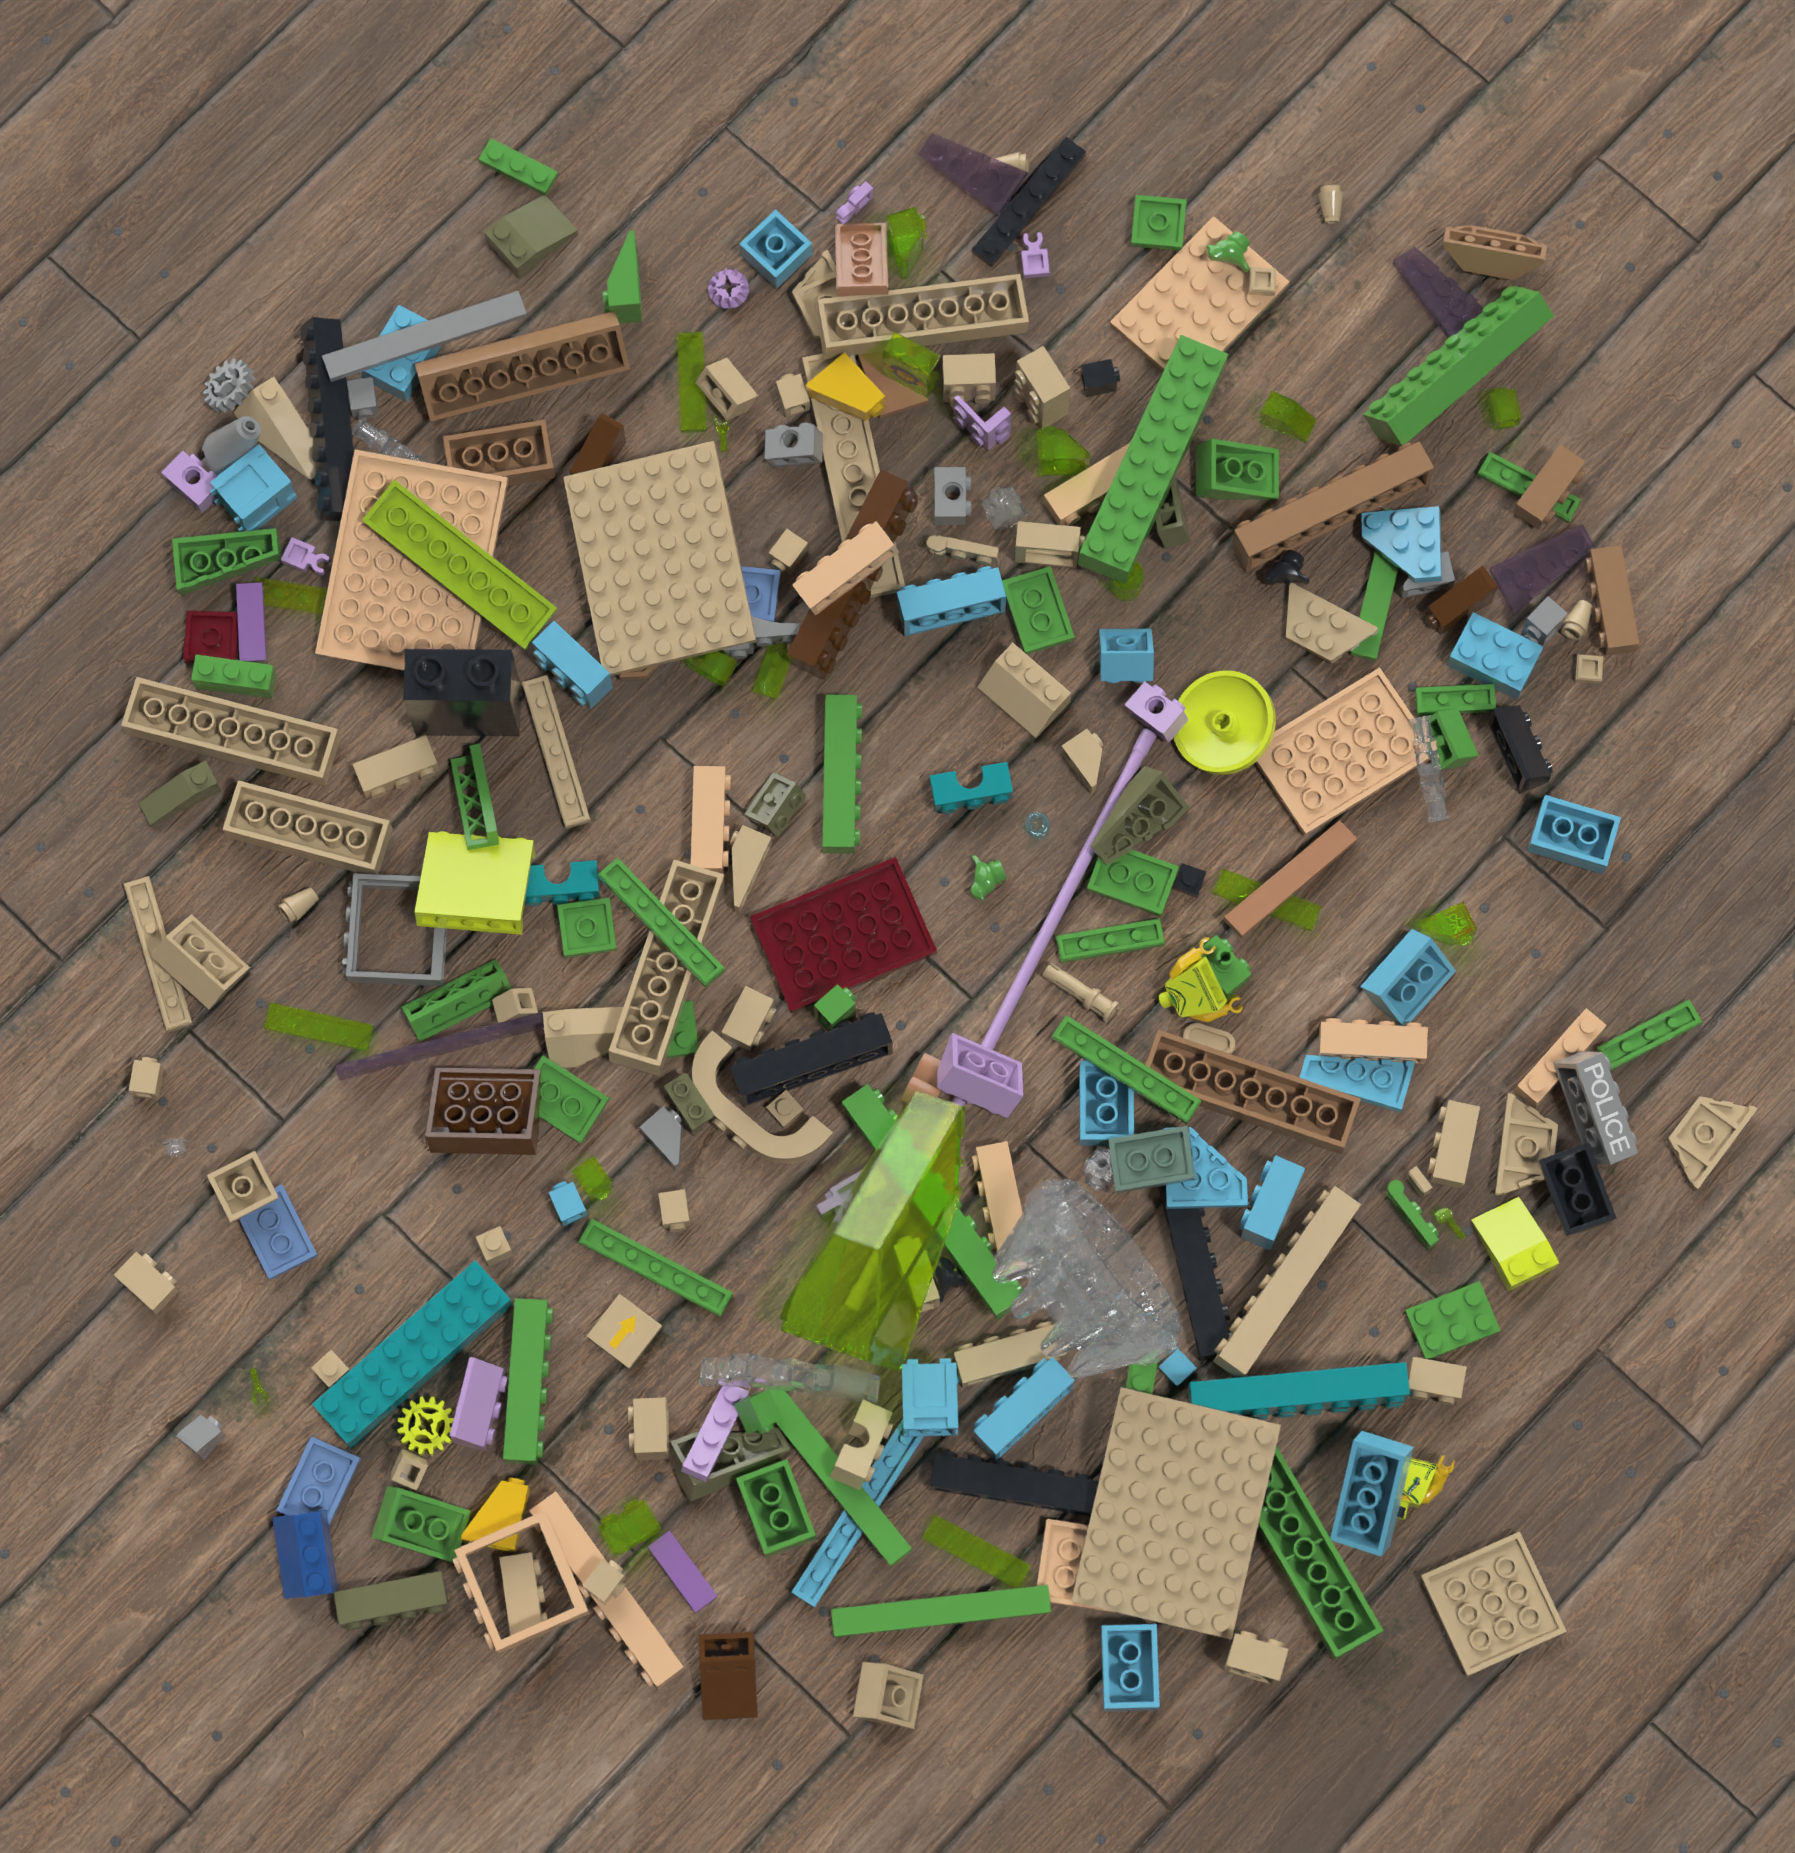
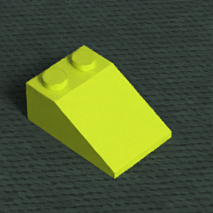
M1519 1197L1471 1220L1508 1292L1556 1269L1559 1261L1547 1238Z

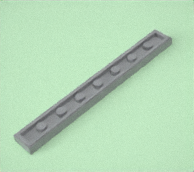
M519 291L323 355L322 357L332 382L525 318L527 313Z

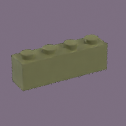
M441 1571L333 1592L339 1625L342 1628L346 1627L347 1631L363 1628L362 1624L373 1622L374 1625L390 1623L389 1618L399 1616L401 1620L413 1619L417 1617L416 1613L427 1611L428 1615L444 1612V1607H449L444 1574Z

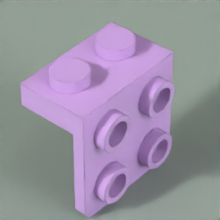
M957 395L953 398V419L960 428H966L971 433L970 437L977 446H983L989 451L997 443L1000 445L1010 437L1011 413L1005 407L988 421L984 422L960 396Z

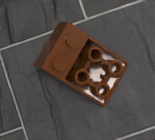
M754 1632L698 1634L703 1720L758 1718Z

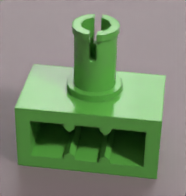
M1216 935L1203 946L1204 950H1209L1215 945V951L1211 954L1204 953L1201 957H1207L1227 999L1250 981L1251 973L1249 971H1251V968L1244 959L1240 958L1238 960L1232 952L1234 951L1233 947L1225 938L1221 940Z

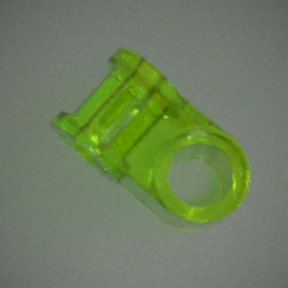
M718 651L703 654V659L699 658L697 661H694V657L687 658V665L692 671L705 676L720 686H726L738 664L732 657Z

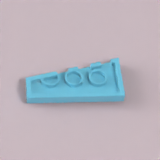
M1306 1055L1299 1078L1361 1098L1360 1101L1401 1113L1415 1061L1393 1062V1060L1385 1059L1372 1061L1366 1060V1058L1341 1059V1057Z

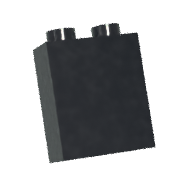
M405 649L403 700L415 736H520L521 683L512 650Z

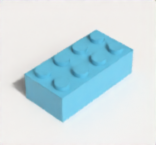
M990 566L982 567L976 573L968 575L966 573H958L953 575L951 579L943 581L941 579H933L926 582V585L919 587L908 585L897 592V610L904 636L1003 613L1006 608V594L998 567L993 569Z
M1053 1357L1048 1361L1045 1358L1033 1368V1375L1028 1380L1025 1377L1022 1378L1013 1387V1394L1009 1398L1003 1396L993 1406L995 1408L994 1412L989 1417L984 1414L974 1424L973 1439L994 1461L1001 1458L1074 1389L1075 1379Z
M1365 1431L1359 1433L1353 1440L1331 1533V1541L1381 1557L1391 1544L1414 1447Z

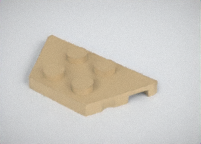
M828 250L822 253L818 262L813 268H810L803 281L799 282L792 291V296L814 339H820L815 312L817 300L842 297L837 296L836 265Z
M1291 582L1289 585L1286 639L1327 662L1334 663L1344 653L1354 650L1359 646V643L1371 635H1377L1379 632L1378 627Z
M1510 1093L1507 1094L1495 1187V1195L1497 1196L1545 1181L1538 1160L1554 1155L1558 1124L1549 1118L1543 1117L1537 1110L1531 1106L1528 1107Z
M1699 1096L1667 1139L1694 1190L1697 1191L1756 1112V1107L1735 1105L1733 1102L1728 1101L1719 1102L1714 1101L1712 1098Z

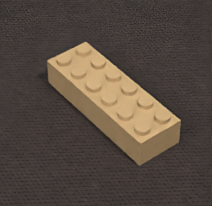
M239 780L223 826V831L227 838L361 874H379L393 830L390 821Z

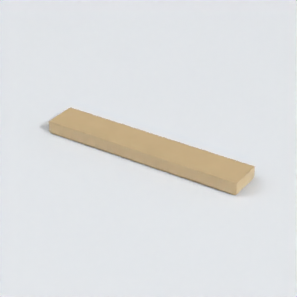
M545 675L524 681L522 684L565 829L589 823L591 820L548 676Z
M147 876L124 883L166 1031L171 1032L191 1026L193 1022L182 985L150 956L167 936L151 879Z

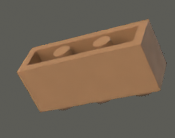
M1560 444L1516 503L1513 513L1537 529H1540L1543 523L1548 525L1556 514L1554 508L1558 503L1563 505L1571 494L1568 490L1573 483L1577 485L1586 472L1583 471V467L1586 461Z

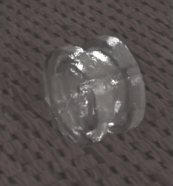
M185 1138L164 1140L163 1146H166V1150L163 1151L164 1156L171 1157L187 1154L188 1149L184 1148L187 1140Z

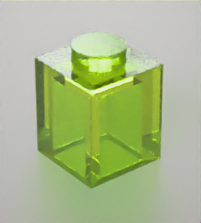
M1505 387L1495 389L1489 394L1487 401L1494 431L1519 426L1522 416L1516 390H1508Z
M595 1156L572 1170L573 1176L591 1202L596 1198L600 1201L611 1193L610 1189L613 1188V1183Z

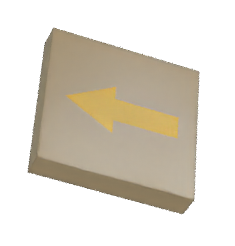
M619 1294L588 1333L587 1338L630 1370L661 1330L662 1325Z

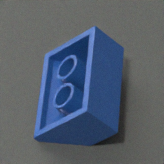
M327 1509L273 1517L284 1599L309 1597L338 1591Z

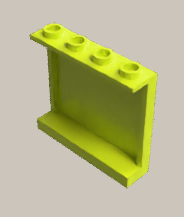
M443 831L438 833L429 832L415 907L417 926L522 935V916L532 858H535L534 841L525 838L510 839L498 836L499 845L468 850L465 834H450ZM471 834L472 841L487 838Z

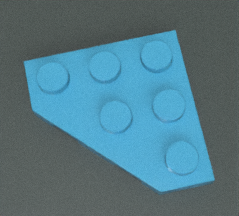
M1439 506L1361 513L1362 538L1364 542L1369 546H1373L1384 558L1408 574V577L1414 582L1442 581L1441 516Z
M1189 1127L1196 1180L1166 1185V1208L1247 1207V1178L1233 1168L1217 1150L1207 1144L1192 1127Z

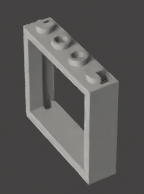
M353 873V882H349L348 897H352L351 907L346 908V923H350L349 933L344 934V948H348L347 958H343L342 974H346L348 982L423 986L444 985L448 930L446 928H434L431 975L358 971L363 889L419 890L421 876Z

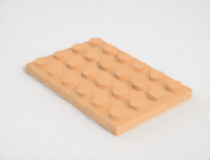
M1214 216L1110 321V326L1163 372L1180 335L1224 352L1289 286L1290 281L1276 270L1275 296L1249 294L1250 270L1245 273L1238 265L1210 260L1207 256L1208 249L1206 246L1216 245L1217 242L1226 240L1233 233ZM1249 246L1247 247L1248 250L1244 253V259L1249 267L1273 268Z
M1378 668L1276 730L1268 749L1255 763L1304 836L1432 759L1435 755L1425 733L1385 674Z

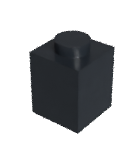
M1112 359L1081 365L1080 374L1086 397L1116 391L1117 382H1120L1118 367H1113Z

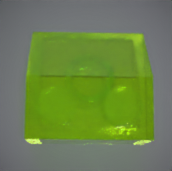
M916 207L886 215L887 237L902 280L908 279L924 249V239L927 238L925 231L927 225L924 215H919Z
M1053 426L1037 430V476L1078 475L1089 468L1090 453L1066 431Z

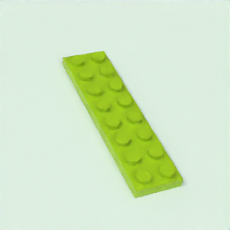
M396 480L392 481L362 519L364 523L525 650L558 610L557 607Z

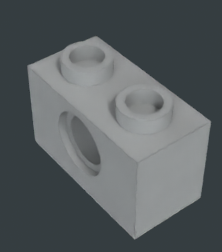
M801 423L799 427L778 425L775 426V429L766 430L765 460L773 467L822 463L823 433L811 423ZM798 440L797 444L794 447L790 448L792 442Z
M934 467L935 525H966V516H971V500H966V491H971V476H966V467ZM950 492H956L959 498L950 500L946 495Z
M1547 596L1527 618L1521 634L1523 637L1544 648L1561 630L1567 612Z

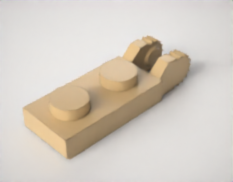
M936 535L930 536L926 541L930 554L942 556L945 553H951L950 556L952 558L965 560L966 557L975 558L977 563L983 565H991V562L998 563L999 549L997 547Z

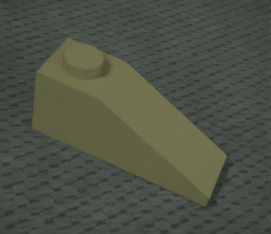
M1176 476L1156 518L1157 531L1165 549L1190 542L1187 519Z
M204 761L177 775L139 802V805L151 827L221 792L207 762Z

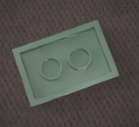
M1188 1126L1109 1139L1115 1191L1117 1193L1196 1180Z

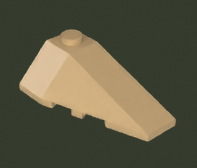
M272 377L254 388L248 394L249 398H245L242 401V405L238 406L233 413L237 419L243 416L254 418L261 428L258 441L269 451L286 461L289 466L309 481L315 479L316 474L315 462L312 458L314 449L313 438L279 383Z
M623 1007L565 1009L543 1012L545 1041L549 1059L564 1069L578 1068L592 1059L609 1054Z

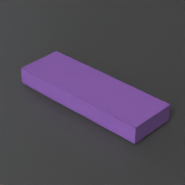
M263 583L236 584L240 661H267Z
M670 1531L648 1546V1549L695 1613L718 1598Z

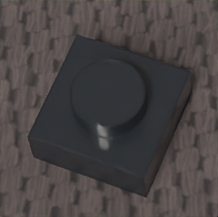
M1181 863L1173 890L1198 898L1207 871Z

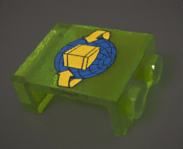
M894 332L882 352L883 375L928 398L940 379V373L933 370L940 359V355Z

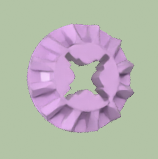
M725 268L723 271L715 272V275L709 280L708 293L711 300L719 307L735 308L747 299L749 284L745 275H742L736 269L728 270ZM726 280H729L731 286H736L732 288L731 297H729L726 289H721L725 287Z

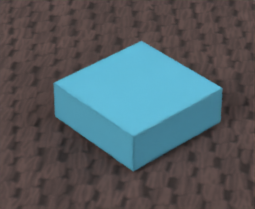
M1179 1349L1158 1367L1176 1387L1197 1369Z

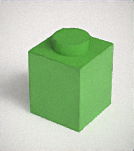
M769 1389L752 1394L734 1404L747 1434L758 1431L759 1435L768 1432L774 1428L773 1423L782 1419Z

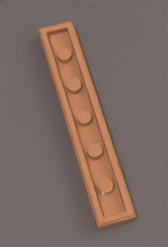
M1339 820L1224 916V921L1242 939L1355 844L1357 838Z

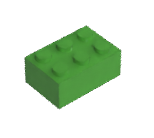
M787 1459L736 1478L765 1559L816 1540V1534Z

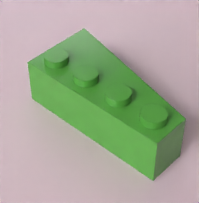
M276 528L172 539L176 587L180 595L271 564L282 558L280 534Z

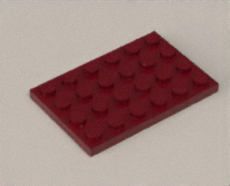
M896 857L750 916V920L790 1013L816 1004L837 984L842 989L846 987L850 990L937 954L936 947Z

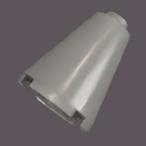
M243 416L211 433L205 439L202 446V452L204 451L206 457V465L214 473L220 475L257 446L261 428L259 423L252 417Z

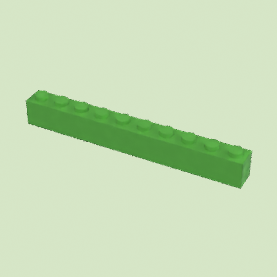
M868 1084L842 1101L843 1109L998 1321L1024 1302L1021 1295L1024 1293L1023 1288L1016 1279L1010 1280L1006 1274L1009 1269L1001 1258L997 1260L990 1252L993 1250V1247L985 1236L980 1238L975 1232L978 1227L970 1215L965 1217L959 1210L962 1207L960 1201L954 1194L949 1196L944 1187L947 1184L938 1172L933 1174L928 1166L931 1165V1162L923 1151L920 1153L916 1151L913 1146L916 1143L908 1130L903 1132L898 1126V1123H900L898 1116L892 1109L887 1111L882 1103L885 1099L877 1088L872 1090Z

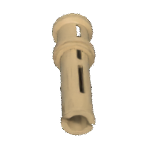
M1052 962L1047 966L1042 977L1053 982L1059 988L1081 1001L1086 1010L1091 1009L1102 1016L1103 1021L1106 1023L1111 1019L1119 1006V1002H1113L1100 994L1101 990L1098 988L1091 989Z

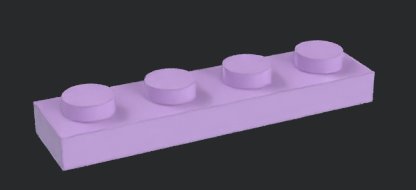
M726 1381L724 1382L682 1466L681 1472L702 1481H707L739 1416L734 1404L748 1397L749 1391Z

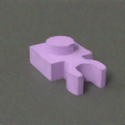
M866 181L860 187H854L848 195V202L837 210L836 214L838 216L836 219L840 223L846 224L853 214H857L873 198V187Z
M1041 232L1037 233V241L1034 243L1028 240V234L1023 236V244L1027 249L1026 251H1021L1024 279L1047 277L1050 274L1047 249H1040L1043 242Z
M291 537L281 558L283 564L305 573L308 566L312 567L313 571L320 576H324L325 571L319 568L318 564L322 561L330 564L331 560L325 554L314 555L316 552L314 546Z

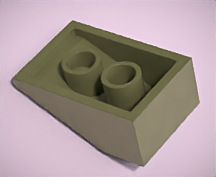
M544 194L505 215L487 229L484 234L487 245L520 280L578 233V230Z

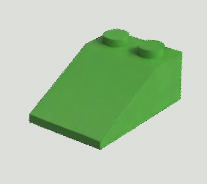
M629 231L608 278V291H603L605 313L615 311L619 324L642 322L638 255L634 231Z
M1210 439L1197 445L1196 496L1219 500H1278L1279 449L1218 439Z
M387 1486L371 1539L454 1563L453 1559L457 1557L454 1550L461 1547L462 1533L467 1527L471 1511L401 1488Z

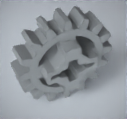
M235 358L231 363L227 360L224 361L222 368L217 366V372L215 374L210 373V381L205 382V386L208 389L203 391V394L206 396L204 400L217 412L220 410L222 413H226L227 409L234 411L235 405L241 406L242 399L249 398L248 392L254 388L250 384L255 380V377L252 375L254 371L242 360L237 361Z

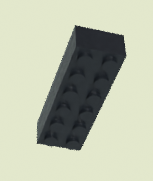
M870 1012L861 1016L860 1021L854 1023L845 1021L837 1024L835 1029L829 1032L819 1030L812 1033L809 1039L803 1041L794 1039L785 1043V1047L781 1049L769 1048L761 1051L758 1057L752 1059L743 1057L734 1062L735 1065L730 1067L742 1106L745 1107L781 1094L785 1090L790 1091L893 1054V1042L882 1013L875 1014V1012Z

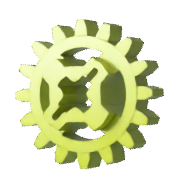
M420 1397V1404L417 1405L415 1402L410 1401L412 1408L410 1410L402 1409L406 1415L405 1418H398V1422L403 1427L397 1431L399 1434L406 1435L402 1438V1443L407 1444L410 1442L409 1450L411 1452L419 1448L420 1456H423L425 1450H428L430 1455L434 1456V1449L436 1448L443 1452L444 1447L442 1444L444 1442L452 1444L448 1436L451 1433V1425H453L454 1418H449L453 1411L451 1408L443 1410L445 1402L441 1401L437 1405L434 1397H431L429 1402ZM432 1409L437 1412H435L434 1414L424 1413L423 1410ZM415 1416V1425L409 1431L410 1421ZM421 1417H423L424 1420L427 1421L429 1424L432 1423L431 1431L434 1434L433 1436L430 1434V1432H427V1430L423 1429L424 1427L422 1424L423 1422L420 1419ZM443 1422H445L444 1432L442 1436L439 1437V1427L444 1424ZM424 1438L431 1440L432 1443L424 1444L416 1440Z

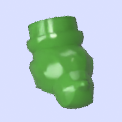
M1235 231L1226 240H1221L1216 245L1206 246L1208 249L1207 256L1210 260L1238 265L1245 273L1250 270L1244 259V253L1247 252L1250 242L1242 233Z
M973 855L972 860L976 865V870L970 892L974 899L984 901L986 894L994 891L996 884H1001L1002 881L1007 880L1000 860L991 861L989 864L981 862L976 855Z

